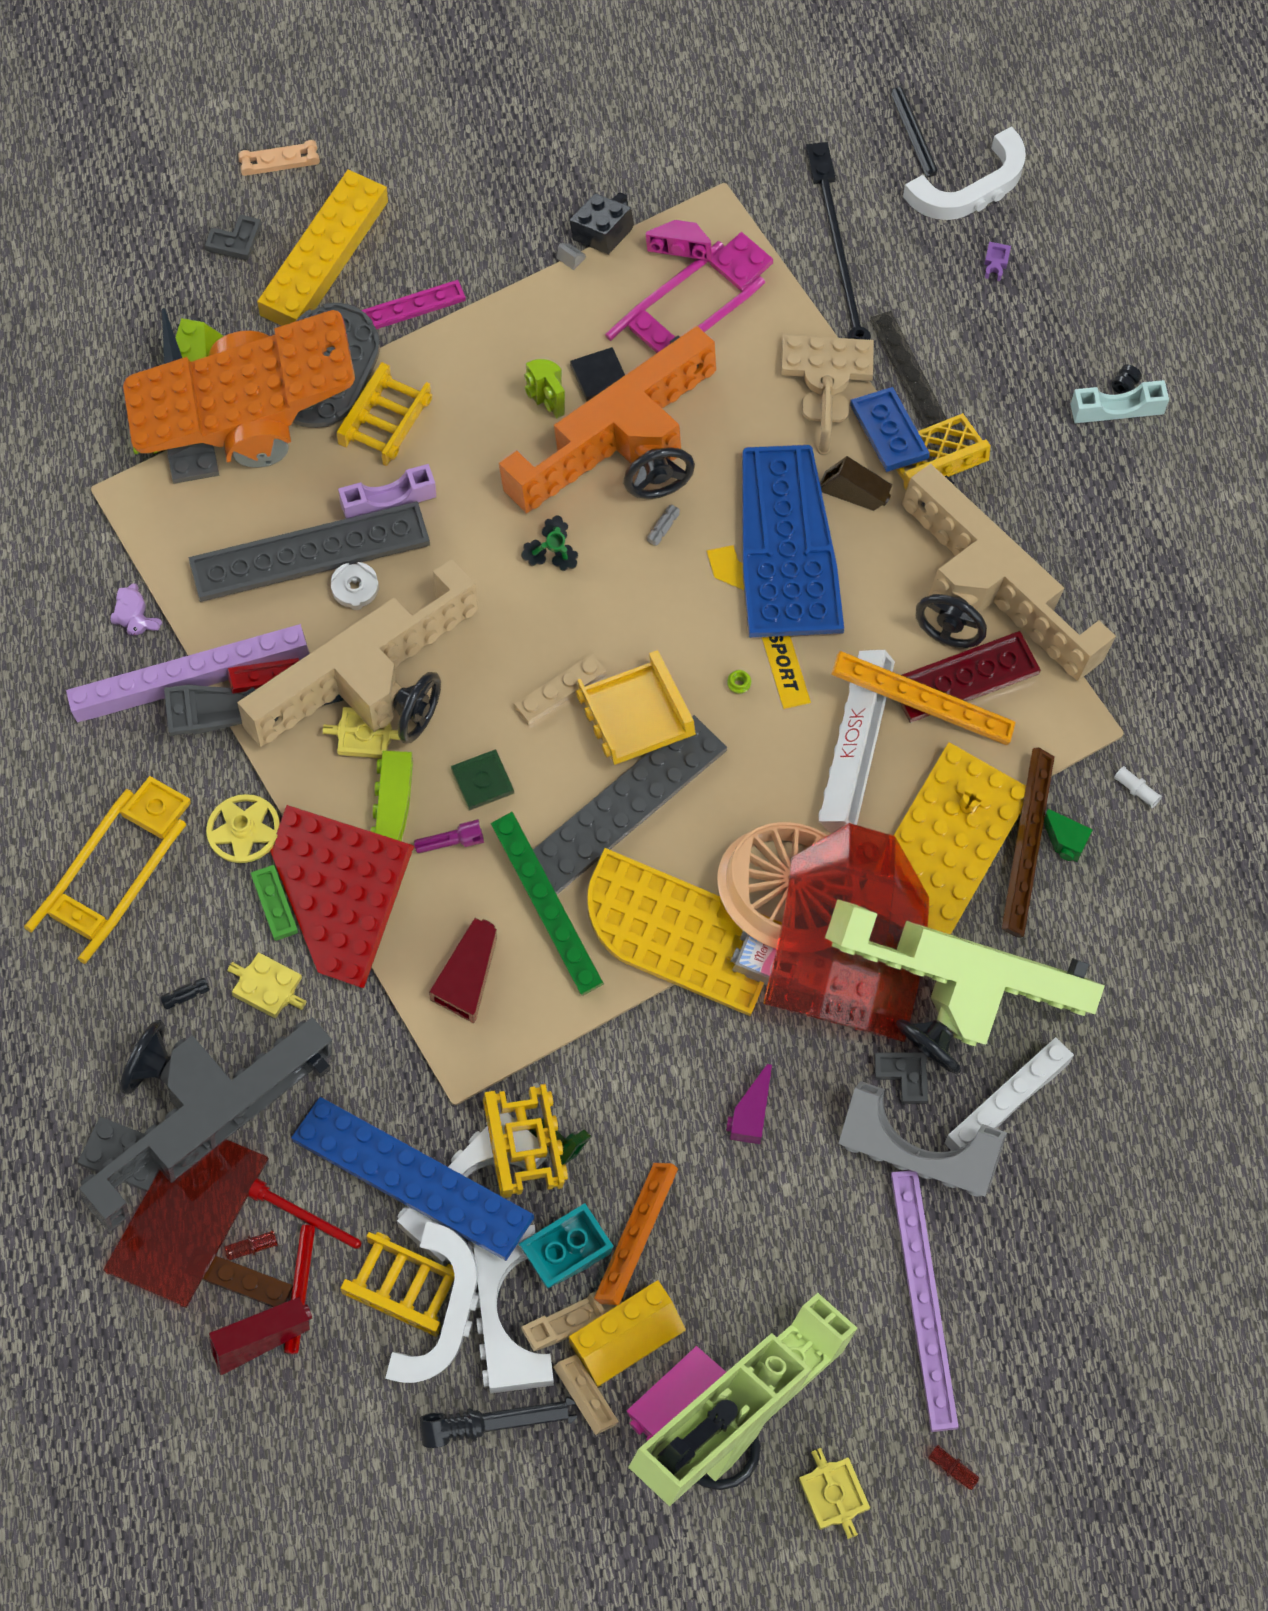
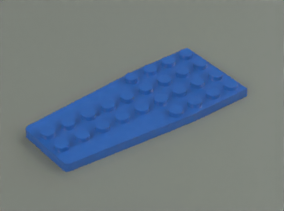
M810 445L744 448L742 453L743 582L749 638L844 633L838 568L813 448Z

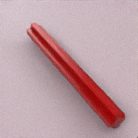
M312 1225L301 1226L291 1300L300 1297L303 1305H305L315 1234V1227ZM301 1335L285 1342V1353H298Z

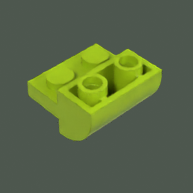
M535 359L527 362L524 377L526 380L525 391L530 399L533 398L537 405L544 402L546 409L549 412H553L556 419L564 416L565 390L562 387L561 368L553 361L547 359Z

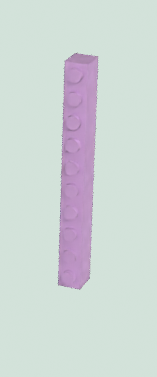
M301 624L68 689L66 692L71 712L76 721L80 722L164 699L165 687L181 685L210 686L229 680L227 670L231 667L294 658L301 660L310 653Z

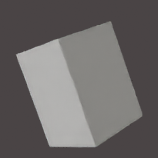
M560 243L558 246L557 259L572 270L586 258L583 252L571 244Z

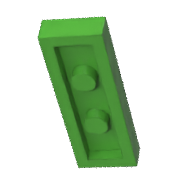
M271 865L251 872L274 941L297 934L298 930L275 866Z

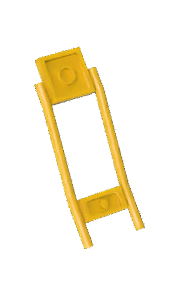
M151 776L147 778L135 794L126 789L107 812L55 889L25 924L24 928L29 932H33L46 914H49L51 918L91 940L78 957L81 963L86 964L115 928L169 847L186 827V823L179 818L191 804L190 798ZM120 813L122 817L163 840L109 919L106 920L102 915L63 893Z

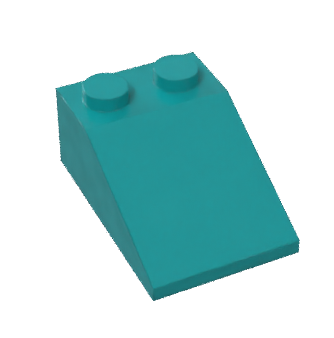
M586 1203L519 1243L520 1248L547 1289L601 1261L611 1254L614 1247Z

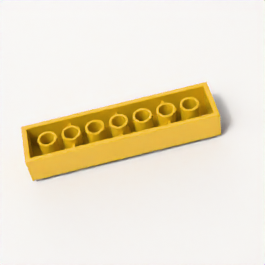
M349 169L346 171L258 299L257 303L261 317L283 326L296 322L309 309L312 311L317 308L388 203L386 186Z

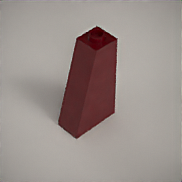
M474 918L429 991L430 1001L473 1024L477 1019L497 941V929L491 922L485 919L481 921Z
M300 1297L210 1332L211 1353L220 1375L226 1374L310 1330L309 1320L312 1319V1314L307 1304L303 1305Z

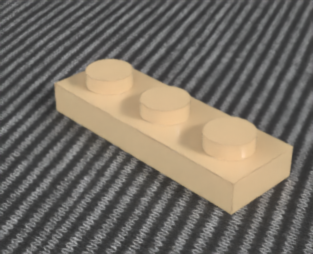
M577 1354L559 1361L553 1367L595 1435L614 1427L619 1422Z

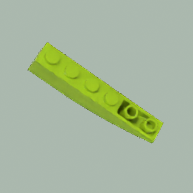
M382 751V759L377 760V774H380V782H375V796L379 797L378 804L373 805V819L377 820L376 827H371V832L402 841L410 806L413 770L412 752Z

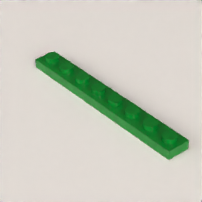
M510 812L493 821L491 825L580 994L584 996L604 985L514 813Z

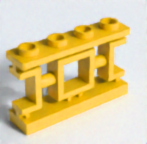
M540 1084V1087L537 1088L535 1086L530 1087V1100L507 1103L505 1091H500L498 1094H495V1091L484 1093L483 1105L500 1196L503 1198H509L512 1194L516 1193L517 1195L522 1194V1181L545 1178L547 1190H550L554 1187L562 1189L565 1180H568L566 1165H562L560 1155H563L562 1142L556 1139L555 1131H558L556 1115L552 1116L550 1108L553 1106V1096L551 1091H547L546 1084ZM538 1097L545 1128H543L541 1118L527 1120L526 1110L537 1108ZM498 1103H500L501 1114L516 1113L517 1122L505 1123V1134L502 1131ZM536 1128L539 1149L516 1152L512 1132ZM547 1146H549L554 1177H552L551 1167L536 1168L535 1159L547 1156ZM506 1152H509L510 1162L525 1161L526 1171L514 1174L515 1184H512Z

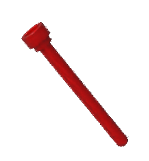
M257 1178L251 1185L247 1197L255 1201L260 1200L263 1202L266 1200L354 1249L361 1247L360 1239L271 1192L266 1182Z

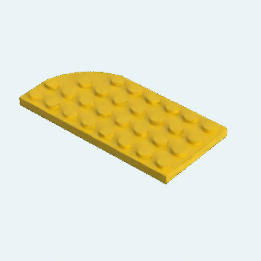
M604 848L589 883L587 909L592 928L608 952L625 964L751 1016L764 982L755 981L744 974L732 971L735 963L731 962L735 949H741L744 941L740 940L743 930L730 917L721 897ZM775 919L773 920L774 923L788 927L787 924H784Z

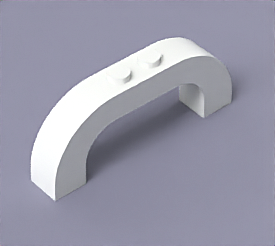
M1011 126L995 135L991 149L1002 161L1003 166L1000 169L957 192L940 191L932 186L924 175H921L905 184L903 197L919 213L940 220L958 219L974 211L979 212L990 202L1000 201L1018 183L1025 162L1024 143Z
M428 1221L425 1224L420 1247L443 1254L453 1266L455 1280L440 1339L434 1349L422 1356L392 1352L385 1379L397 1382L414 1383L430 1379L441 1373L452 1363L461 1348L464 1336L469 1337L472 1327V1321H468L470 1311L476 1310L479 1295H475L478 1270L471 1248L452 1229Z

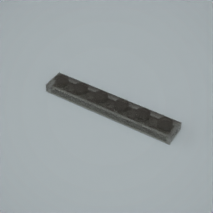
M892 311L871 317L870 323L923 427L927 428L947 420Z

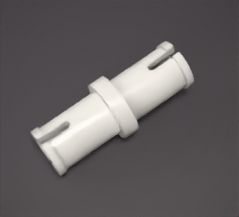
M1124 766L1114 777V779L1130 790V794L1133 796L1137 795L1151 808H1154L1162 798L1161 795L1146 785V781L1143 778H1137Z

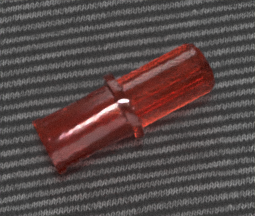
M274 1230L254 1237L249 1235L248 1239L226 1245L225 1253L227 1259L231 1261L250 1254L255 1256L256 1252L278 1246Z
M939 1445L934 1448L928 1457L929 1460L947 1472L946 1476L950 1477L951 1475L969 1490H972L979 1482V1476L960 1463V1458L955 1459Z

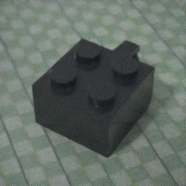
M619 192L612 199L595 193L569 220L572 239L609 255L631 232L634 225L632 208L628 206L627 195Z

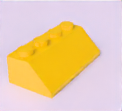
M659 1280L570 1335L569 1344L596 1386L599 1387L682 1334L686 1329L673 1301Z

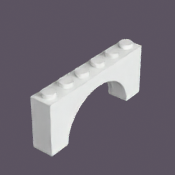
M500 1112L502 1131L505 1134V1123L517 1122V1120L509 1113L501 1114ZM488 1126L481 1133L477 1131L470 1138L469 1145L464 1151L460 1149L451 1159L452 1163L448 1166L449 1168L468 1177L478 1169L494 1164ZM528 1130L512 1132L516 1152L539 1149L538 1139ZM548 1147V1153L546 1157L535 1159L536 1168H538L549 1156ZM506 1152L509 1164L517 1165L526 1170L525 1161L510 1162L509 1152ZM405 1206L397 1216L399 1218L397 1220L398 1227L419 1246L426 1221L439 1224L408 1206ZM422 1248L437 1263L446 1266L450 1262L443 1254Z
M535 1225L528 1227L519 1243L536 1234ZM468 1241V1245L475 1256L478 1270L477 1282L479 1292H475V1295H479L476 1308H481L482 1318L476 1319L478 1334H484L485 1344H479L481 1360L487 1361V1370L482 1371L484 1387L489 1386L491 1394L553 1386L550 1354H537L518 1346L506 1334L497 1313V1298L503 1280L516 1265L528 1258L520 1248L519 1243L507 1261Z

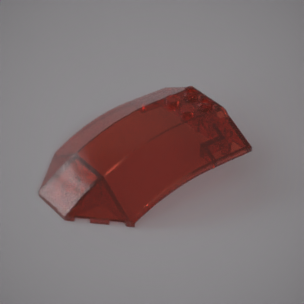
M847 823L837 831L791 857L785 910L763 1004L905 1042L906 1036L898 1029L896 1022L900 1018L910 1022L920 976L903 968L897 969L880 961L874 962L865 959L858 954L852 955L840 951V949L832 947L833 942L826 939L825 936L837 900L839 899L877 913L869 941L897 950L906 921L928 927L929 896L895 836Z

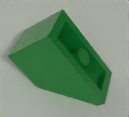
M1048 809L1043 824L1054 851L1059 853L1060 857L1064 860L1078 862L1093 829Z

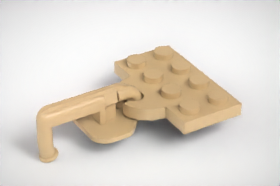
M783 334L781 375L802 376L805 379L806 385L813 391L803 399V415L811 421H821V436L817 451L822 455L828 454L831 449L832 422H842L847 419L849 414V401L840 392L848 386L849 379L872 381L874 340Z

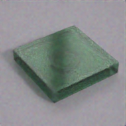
M496 749L451 766V771L469 811L514 794V788Z

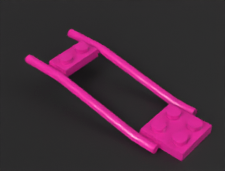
M740 232L725 247L722 242L717 241L712 246L713 258L711 261L695 260L636 305L605 336L609 341H612L628 326L635 335L656 353L670 345V341L675 336L645 310L709 262L714 269L738 288L741 293L698 326L703 332H706L765 284V280L760 275L773 264V258L743 232Z

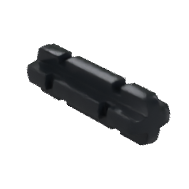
M201 978L196 980L193 985L189 983L174 990L173 994L167 993L162 995L160 1000L163 1007L168 1010L174 1007L175 1003L181 1004L197 997L198 993L204 994L208 992L210 988L206 979Z

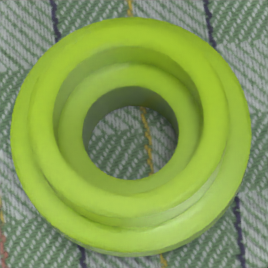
M736 670L729 675L727 685L734 693H745L751 687V677L743 670ZM742 681L743 685H737L735 682Z

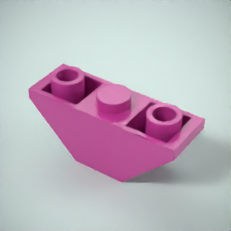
M673 220L651 229L645 234L648 252L710 261L713 258L711 240L695 222Z

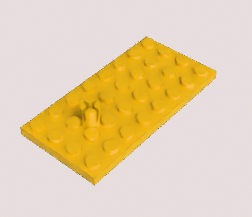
M948 742L860 891L862 907L877 913L879 918L902 931L906 921L951 935L1019 817L1023 807L1026 786Z

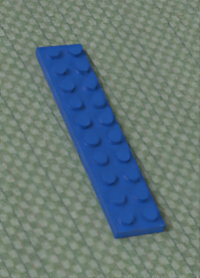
M319 1097L291 1137L294 1143L440 1225L452 1229L460 1236L507 1261L534 1220V1215L531 1212L322 1097Z

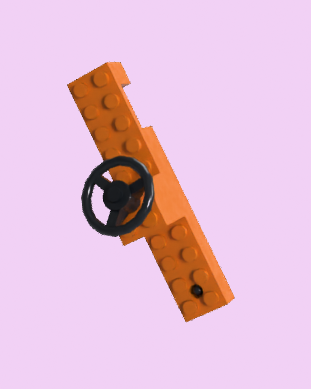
M698 326L681 337L678 335L670 341V345L554 424L557 452L534 467L518 451H515L499 462L503 491L527 514L532 509L538 508L549 497L556 495L566 485L575 482L583 473L592 470L603 459L612 456L616 450L631 463L625 472L623 482L627 492L642 499H655L672 494L682 488L693 476L695 462L692 455L681 449L679 424L662 408L671 402H675L682 394L692 390L702 380L714 374L716 371L715 341ZM676 458L682 459L686 464L685 470L672 462V460ZM639 470L635 483H633V476ZM670 478L677 479L670 485L660 489L644 490L649 483L661 484Z

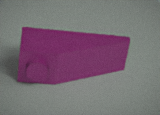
M767 1064L735 1107L733 1117L728 1116L726 1131L731 1132L730 1140L754 1144L761 1143L772 1065Z

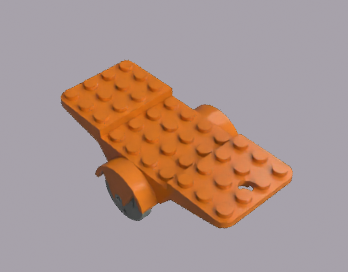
M331 310L274 328L275 335L272 336L258 331L230 333L213 344L207 357L191 362L187 357L128 376L124 381L123 388L133 447L140 453H151L205 443L224 447L227 463L231 462L232 454L238 463L247 467H266L279 462L288 452V443L291 442L289 426L294 421L298 412L347 390L355 380L345 323L341 313ZM328 347L335 348L331 351L330 356L323 355Z

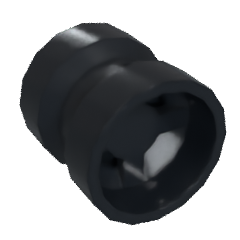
M1123 365L1119 371V376H1116L1111 383L1112 389L1119 394L1133 390L1135 388L1134 385L1140 382L1142 373L1133 365Z

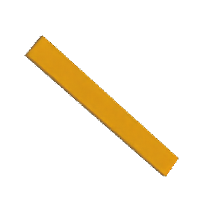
M838 652L831 675L1004 745H1008L1011 742L1015 721L845 652Z

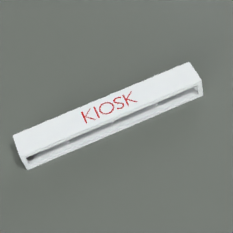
M886 650L859 651V659L893 672L895 661ZM851 682L849 685L848 701L844 706L843 721L839 727L838 742L834 748L833 763L829 769V780L824 790V801L822 809L819 811V822L829 833L856 831L887 698Z

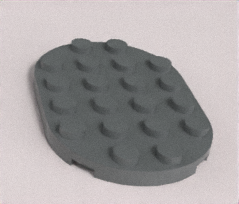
M326 303L312 311L309 309L296 320L299 321L331 310L341 313L345 323L355 380L347 390L299 411L292 423L310 428L325 427L337 423L348 415L364 390L379 356L380 341L373 321L357 307L344 303ZM328 347L323 355L330 356L331 351L335 348Z

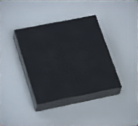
M613 347L570 361V366L586 401H589L625 376Z

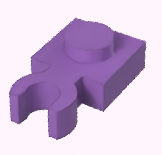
M989 242L984 265H988L985 272L986 279L989 278L990 273L994 272L998 275L997 281L1001 280L1003 269L1007 268L1011 246Z

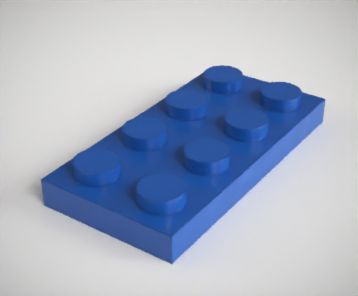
M893 387L851 399L850 406L886 472L929 459L930 453Z

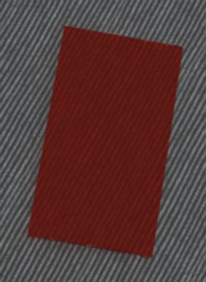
M225 1139L172 1183L160 1170L103 1271L106 1274L115 1276L176 1303L180 1307L187 1308L249 1196L251 1185L260 1176L269 1158L264 1154Z

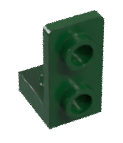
M541 1119L543 1128H545L544 1120ZM536 1128L528 1129L537 1138ZM585 1129L576 1135L571 1133L566 1139L558 1131H555L556 1139L561 1140L563 1155H560L561 1164H566L577 1157L589 1141L591 1135Z

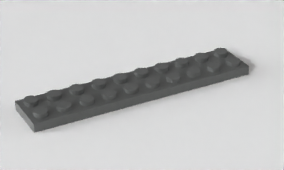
M416 501L188 558L199 600L203 602L336 569L346 563H349V565L357 564V562H365L430 546V540L419 503Z
M695 715L692 718L696 735L646 754L533 849L557 895L597 862L604 848L611 850L727 751V746Z

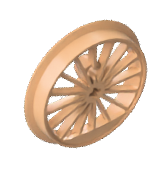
M777 822L758 827L735 840L724 853L719 865L717 877L718 890L723 905L730 917L748 935L778 950L794 953H811L832 947L833 942L825 938L832 916L820 903L823 902L835 909L837 900L827 895V892L846 895L847 902L862 907L858 874L848 854L831 837L803 824ZM782 841L792 842V864L789 861ZM764 842H774L781 861ZM798 843L810 848L799 869H797ZM755 846L769 862L752 854L751 847ZM814 850L825 857L802 872ZM829 862L836 868L835 871L812 874ZM752 863L764 871L749 869V864ZM749 878L765 880L768 882L749 885ZM842 878L844 886L829 884L826 880ZM775 889L755 903L750 904L749 893ZM779 894L783 896L770 919L756 911L757 908ZM785 899L790 900L789 928L773 922ZM796 899L809 930L795 929ZM807 903L828 924L827 926L816 927Z

